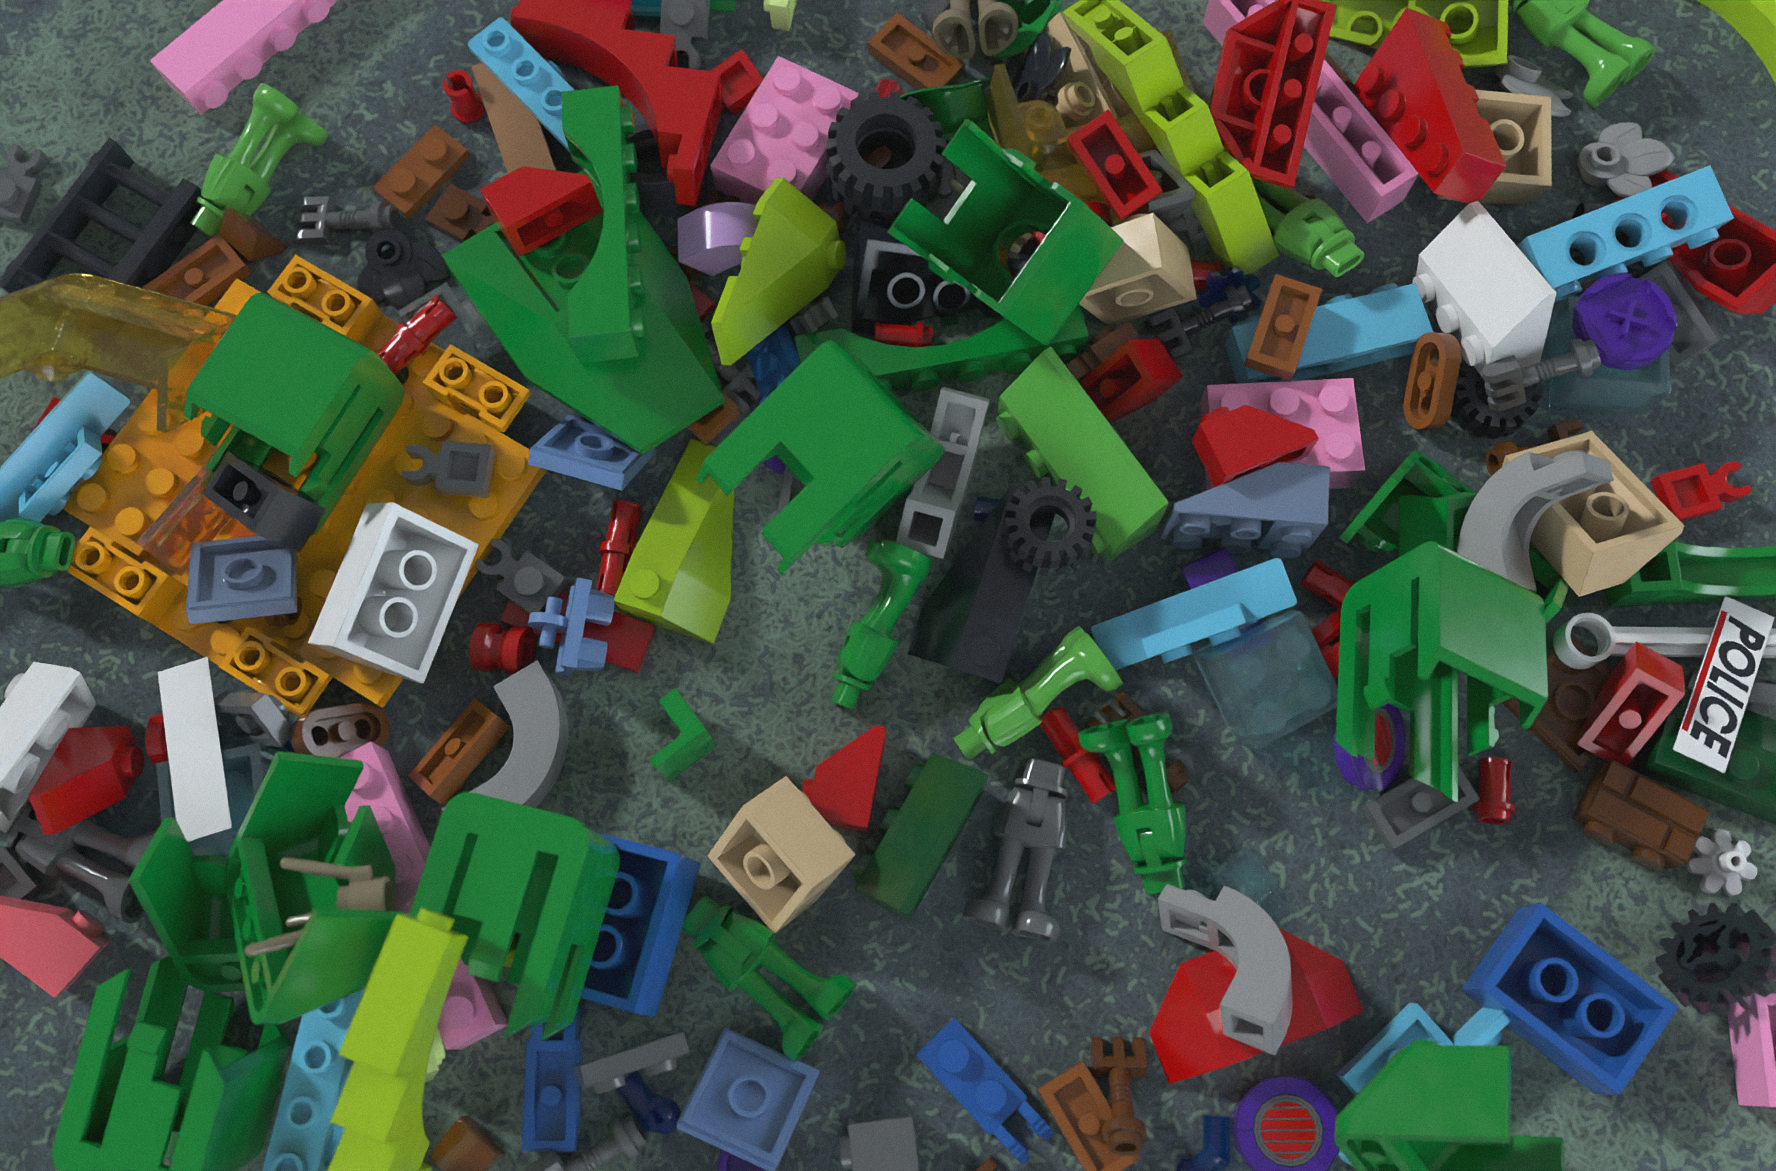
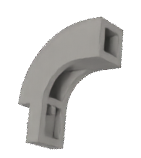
M946 387L941 389L930 433L944 447L945 451L938 462L915 483L913 490L907 497L896 543L920 553L944 559L956 529L974 468L990 399Z
M1583 450L1567 451L1556 455L1553 459L1532 452L1516 457L1499 469L1477 493L1465 516L1460 532L1457 553L1532 592H1537L1529 559L1530 538L1537 521L1548 508L1558 501L1614 481L1609 461L1586 454Z
M538 660L493 686L511 718L514 733L513 746L503 768L493 778L470 792L536 808L554 786L562 770L567 753L569 737L568 719L562 697L554 681Z
M1166 884L1158 898L1162 930L1217 951L1226 957L1237 970L1220 1003L1223 1034L1276 1055L1288 1030L1293 1006L1290 957L1283 935L1276 923L1257 903L1227 886H1223L1216 901H1213L1198 891L1183 890Z

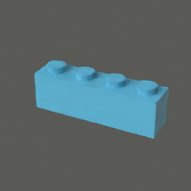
M1394 283L1386 284L1374 289L1368 295L1353 298L1350 294H1344L1330 299L1325 305L1317 306L1291 381H1302L1412 354L1417 340L1425 333L1433 332L1416 283L1401 287ZM1252 316L1242 322H1237L1231 328L1224 344L1237 384L1287 381L1244 366L1260 316Z

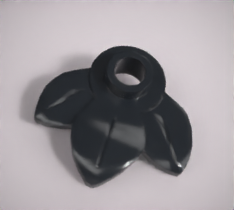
M1049 32L1043 33L1033 42L1026 53L1025 65L1017 69L1012 81L1011 99L1016 103L1017 116L1024 120L1032 118L1038 121L1049 112L1056 97V89L1053 86L1062 77L1070 57L1071 48L1063 47L1054 52L1053 36Z
M382 229L375 232L367 241L365 248L367 263L358 275L357 289L359 292L372 298L376 305L387 299L398 311L416 316L423 309L426 290L425 282L443 281L450 278L451 274L439 251L430 244L410 242L403 233L397 230ZM387 244H393L395 246L394 256L387 260L383 259L381 256L382 248Z

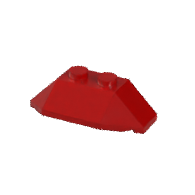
M1277 0L1226 31L1208 107L1223 147L1249 171L1252 178L1287 189L1294 187L1337 5L1322 0Z
M1279 928L1290 957L1293 997L1290 1024L1280 1047L1329 1029L1364 1012L1342 960ZM1212 951L1179 964L1150 1028L1149 1035L1168 1084L1224 1068L1265 1053L1263 1050L1223 1034L1220 1003L1237 970L1226 957L1217 951Z

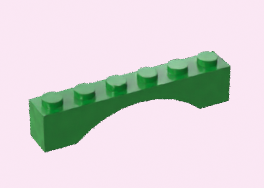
M619 86L562 91V129L571 157L577 165L588 173L602 192L604 201L603 230L596 252L583 276L568 293L569 339L579 363L639 357L638 337H646V322L643 307H637L636 295L644 294V281L640 264H634V253L642 252V241L638 223H632V213L640 212L637 185L635 182L630 183V173L638 172L634 143H628V134H636L633 107L631 104L624 105Z
M1078 304L1048 347L1005 317L994 326L970 338L946 345L917 348L876 342L860 337L844 328L794 336L795 347L801 363L823 343L829 340H836L858 356L891 392L911 388L914 391H925L936 387L939 382L955 379L964 383L973 382L983 378L986 373L1004 370L1008 374L1021 373L1049 347L1053 348L1064 364H1068L1079 357V354H1083L1089 337L1080 304Z
M1672 541L1627 581L1605 589L1608 607L1723 602L1725 596L1736 601L1776 599V546L1720 548L1689 545Z

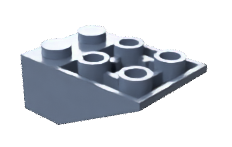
M1278 462L1176 502L1161 530L1160 539L1166 540L1167 536L1173 533L1172 545L1180 549H1198L1202 547V538L1222 540L1221 548L1226 547L1229 553L1243 554L1251 551L1252 539L1258 538L1257 548L1271 549L1270 554L1278 558L1298 557L1301 555V552L1308 551L1328 525L1330 467Z

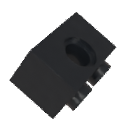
M229 451L202 493L252 532L298 552H301L308 538L315 532L318 522L326 510L275 473Z

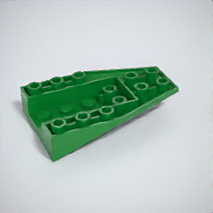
M582 170L577 174L587 175L591 180L603 210L602 213L521 257H518L497 223L492 224L441 256L459 289L529 383L644 455L725 403L687 276L641 211L632 213V223H638L642 241V252L634 253V264H640L644 281V294L636 295L637 307H643L646 322V337H638L639 357L579 363L569 339L568 293L583 276L596 252L603 230L604 217L602 192L588 173Z

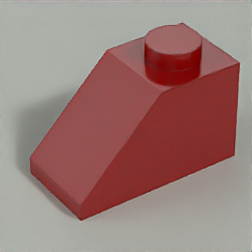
M1109 109L1067 137L1071 153L1095 189L1120 220H1123L1163 193V190Z
M522 166L480 189L495 222L518 257L527 254L603 212L593 184L589 177L584 174Z
M1159 338L1132 339L1125 342L1081 380L1079 384L1109 424L1155 401L1182 379L1183 376Z
M1244 405L1229 411L1228 407H1221L1206 414L1200 420L1201 423L1192 439V443L1214 487H1217L1275 463H1292L1307 457L1319 440V437L1314 429Z
M1635 641L1606 679L1577 738V745L1606 761L1612 759L1627 767L1685 695L1683 666Z
M875 725L817 765L814 780L805 778L802 792L809 798L811 805L831 827L869 834L887 736L886 727Z
M129 726L69 728L28 795L44 835H55L126 798L136 777L142 774L144 768L143 751L140 747L136 746Z

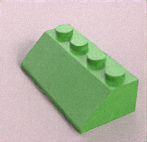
M1047 348L1000 395L999 415L996 417V421L1003 434L1010 441L1017 438L1027 451L1024 454L1025 462L1037 478L1040 479L1043 476L1050 477V484L1052 486H1057L1059 478L1067 480L1066 490L1071 491L1077 485L1082 489L1081 500L1089 496L1093 503L1090 512L1096 511L1097 518L1094 526L1096 530L1089 550L1094 555L1102 553L1107 561L1110 562L1157 530L1169 502L1053 348Z

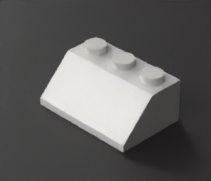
M1479 201L1469 203L1419 254L1417 273L1413 278L1412 284L1416 283L1422 302L1435 315L1442 332L1449 333L1457 339L1465 362L1470 366H1474L1482 377V369L1485 365L1512 355L1515 356L1521 368L1540 363L1557 293Z
M393 502L366 504L308 643L349 661L423 684L479 544Z
M33 662L25 674L19 673L12 679L5 691L4 698L6 700L0 706V831L7 833L22 809L30 801L29 793L69 728H81L97 704L81 673L72 668Z

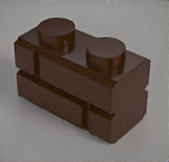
M1611 759L1595 766L1571 819L1585 826L1583 832L1589 838L1605 845H1614L1616 842L1633 851L1631 858L1636 863L1651 870L1662 871L1663 868L1669 869L1682 866L1689 860L1697 842L1696 837L1701 833L1709 812L1700 805Z

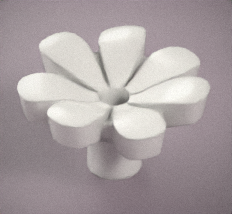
M1723 829L1712 830L1711 840L1699 835L1696 837L1697 842L1693 851L1698 854V857L1690 858L1686 862V867L1690 874H1702L1703 878L1700 882L1702 891L1707 894H1714L1722 886L1728 896H1735L1742 891L1740 879L1750 881L1756 877L1757 867L1746 860V857L1751 853L1748 843L1742 840L1731 843L1729 831Z

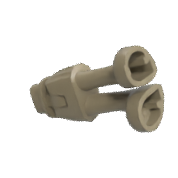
M949 0L950 9L938 15L933 23L932 32L937 47L946 55L962 60L972 58L975 53L970 5L978 4L979 41L986 55H995L1006 49L1015 40L1018 32V16L1015 10L1008 4L997 2V0Z

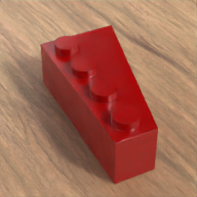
M1406 7L1371 61L1362 70L1352 89L1433 193L1467 204L1475 201L1480 202L1507 166L1488 120L1480 117L1476 103L1479 101L1474 86L1468 85L1462 74L1461 69L1465 64L1460 52L1452 49L1448 40L1452 36L1448 23Z

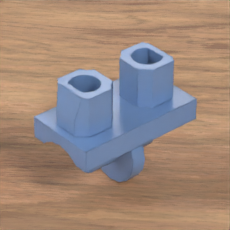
M577 577L575 586H571L569 590L565 616L560 615L563 600L556 597H548L545 612H532L529 615L528 625L542 630L539 641L540 647L554 649L556 634L561 633L554 674L570 676L574 670L600 671L604 667L607 642L584 638L582 635L585 622L605 626L611 623L615 602L613 601L615 597L591 589L592 580Z

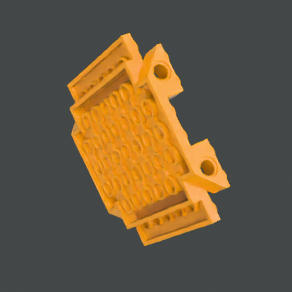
M297 255L292 258L268 290V293L274 299L325 324L374 352L380 350L397 333L395 328L399 323L383 315L372 298ZM236 278L101 455L103 461L98 470L89 479L82 480L63 507V510L90 526L76 544L70 567L65 571L138 617L155 625L202 656L208 657L219 668L259 693H267L276 697L289 712L297 717L310 711L332 678L384 708L404 678L349 661L308 643L365 506L368 503L393 502L479 544L458 596L459 599L478 572L475 562L478 559L483 562L486 560L494 548L491 545L492 540H500L547 471V469L529 465L530 449L501 433L506 431L532 393L529 389L451 344L444 350L430 343L428 345L430 350L424 356L419 354L405 366L409 371V376L403 384L404 397L398 411L322 528L310 536L301 552H298L297 596L302 601V611L298 621L293 625H286L283 628L270 626L264 616L234 619L226 624L218 622L189 624L186 615L191 543L261 536L249 530L204 496L202 493L208 484L201 488L194 485L234 425L231 424L217 446H214L201 436V422L205 416L211 417L212 413L201 408L192 421L184 416L187 388L250 297L260 293V291ZM442 441L492 445L496 454L489 497L440 494L434 488L436 480L424 486H413L407 483L402 477V471H417L423 466L424 460L411 459L406 453V447L419 444L427 447L432 454H440ZM276 448L263 468L275 473L299 490L320 458V455L313 452L297 478L288 473L291 457Z

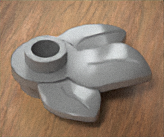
M1509 55L1507 57V65L1497 66L1495 74L1501 79L1499 82L1500 87L1510 93L1551 97V116L1565 117L1570 115L1572 110L1568 109L1560 99H1569L1573 93L1546 79L1539 78L1542 69L1536 64L1521 57Z
M1621 122L1604 129L1599 136L1598 142L1586 145L1578 156L1577 166L1581 178L1587 184L1596 187L1608 185L1616 195L1627 198L1653 188L1648 177L1665 170L1671 165L1675 157L1671 150L1662 142L1651 138L1642 139V130L1639 124Z

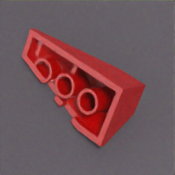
M1663 170L1648 178L1652 183V187H1656L1679 177L1667 170ZM1614 193L1618 201L1625 199L1624 197H1621ZM1728 205L1734 219L1717 229L1719 238L1691 250L1687 243L1672 248L1674 255L1668 259L1696 291L1735 314L1764 313L1776 302V231ZM1661 213L1663 223L1668 228L1675 230L1674 220L1669 215Z

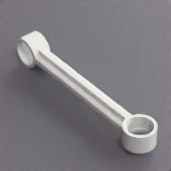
M1581 613L1556 630L1553 646L1558 658L1564 664L1575 669L1590 668L1609 656H1625L1635 641L1664 657H1704L1714 628L1613 627L1606 619L1597 614ZM1573 626L1584 627L1594 635L1598 644L1596 656H1586L1574 647L1570 636ZM1771 628L1762 658H1776V628Z

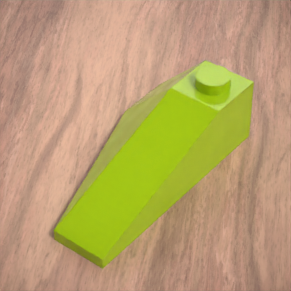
M1322 0L1337 5L1329 36L1331 38L1379 49L1407 7L1448 23L1452 33L1448 40L1452 49L1460 52L1465 64L1462 69L1507 65L1508 0Z
M775 178L758 200L753 212L755 221H759L753 237L743 238L739 248L743 256L741 270L738 276L728 277L711 321L722 365L731 366L825 291L839 270L845 265L846 246L839 238L836 221L785 178Z
M691 439L631 555L613 601L624 615L714 645L731 601L735 489L727 496L710 476L701 485L699 484L696 477L703 461L717 447L709 444L705 445L703 442Z

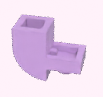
M740 202L715 203L698 208L678 218L679 262L711 276L738 264L741 265L743 256L739 248L743 238L753 237L759 222L755 221L753 216L756 205Z

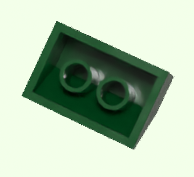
M1685 687V695L1636 754L1632 770L1776 824V720L1745 710L1726 771L1722 773L1673 750L1693 691Z
M932 753L926 764L918 760L904 783L903 787L908 789L910 793L901 808L892 805L878 828V832L885 836L874 853L866 849L852 873V876L859 880L855 886L856 892L910 923L982 796L989 775L935 753Z

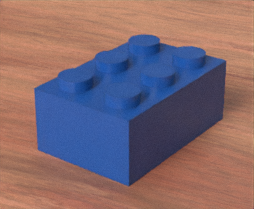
M599 833L617 847L620 863L580 998L628 1012L656 1017L701 863L680 853Z
M1542 903L1518 908L1461 989L1463 993L1481 1007L1503 1010L1511 1019L1506 1025L1508 1028L1594 1094H1621L1679 1008Z

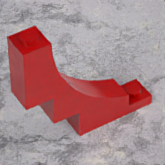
M520 0L519 5H514L511 11V26L540 56L565 62L599 77L611 86H619L620 92L634 104L653 132L659 149L661 166L667 168L668 182L675 185L676 203L695 206L723 109L720 72L678 68L675 35L635 31L631 0Z

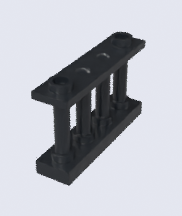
M108 138L101 149L91 157L89 164L16 259L6 267L3 276L0 278V288L23 306L36 294L77 317V320L71 327L90 344L104 352H107L148 297L142 287L165 272L195 234L198 228L190 222L202 207L197 203L198 197L202 196L201 189L190 181L183 178L175 190L169 192L129 170L135 162L117 141ZM118 184L160 207V210L146 228L143 229L102 206ZM90 220L133 243L118 265L109 262L74 242ZM62 257L105 280L90 302L79 298L46 279Z

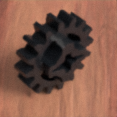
M1710 903L1707 914L1700 916L1692 909L1688 911L1690 922L1685 926L1678 922H1673L1670 925L1676 933L1674 938H1661L1659 944L1668 953L1655 957L1656 964L1663 971L1659 975L1660 980L1681 1005L1687 1007L1692 1004L1699 1014L1706 1015L1713 1005L1722 1016H1728L1730 1005L1736 1002L1742 1008L1748 1010L1751 1008L1748 997L1753 993L1767 997L1770 993L1763 985L1766 979L1776 980V967L1773 965V963H1776V933L1767 922L1765 923L1756 911L1751 909L1744 913L1737 903H1731L1725 913L1721 911L1716 903Z

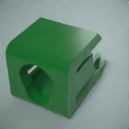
M965 119L942 152V155L972 179L943 221L911 198L888 230V233L926 259L929 269L952 285L956 281L996 312L1048 347L1123 244L1124 240L1080 199L1057 182L1052 184L1043 178L1034 169L1036 166L1034 161L1014 148L1002 149L973 121ZM1029 232L1045 234L1046 236L1018 276L1015 277L1010 272L1008 266V253L1013 243L1020 236Z
M263 292L256 293L244 304L187 388L184 416L192 421L201 408L212 413L211 417L205 416L201 422V436L209 443L217 446L231 424L234 425L194 485L201 488L208 484L228 451L263 467L276 448L291 457L288 473L296 478L314 452L320 455V458L302 483L299 491L326 509L313 533L315 534L322 528L398 411L404 397V387L376 352Z
M829 340L816 348L703 461L696 480L701 485L710 476L728 496L762 462L775 455L780 458L805 486L764 527L761 533L783 557L777 568V571L783 575L814 543L824 547L837 544L839 548H843L863 535L938 462L945 449L858 356L836 340Z
M1433 541L1419 545L1356 582L1346 593L1341 607L1336 742L1352 756L1358 758V754L1374 761L1375 710L1388 703L1410 713L1409 775L1413 779L1441 791L1449 799L1458 803V670L1467 674L1468 755H1475L1494 746L1499 738V731L1495 729L1494 706L1515 697L1519 699L1520 727L1525 730L1530 728L1548 699L1546 625L1543 599L1536 593ZM1418 592H1419V611H1417V593H1418Z
M464 792L448 801L442 812L409 915L417 917L420 909L425 908L454 919L451 930L468 936L460 956L464 965L468 966V974L500 982L514 933H519L520 938L506 982L520 986L504 1038L527 1025L538 1026L546 1021L541 1041H544L574 1021L619 869L620 855L617 847L610 840L572 817L478 793Z
M170 956L151 964L133 1031L129 1036L114 1043L112 1041L132 967L98 985L52 1148V1160L56 1170L238 1171L256 1158L264 1145L291 1044L281 1025L265 1024L258 1049L249 1053L250 1051L225 1044L223 1040L229 1019L233 1016L234 998L217 992H204L179 1086L162 1080L189 984L182 979ZM165 1157L173 1158L171 1166L163 1164Z

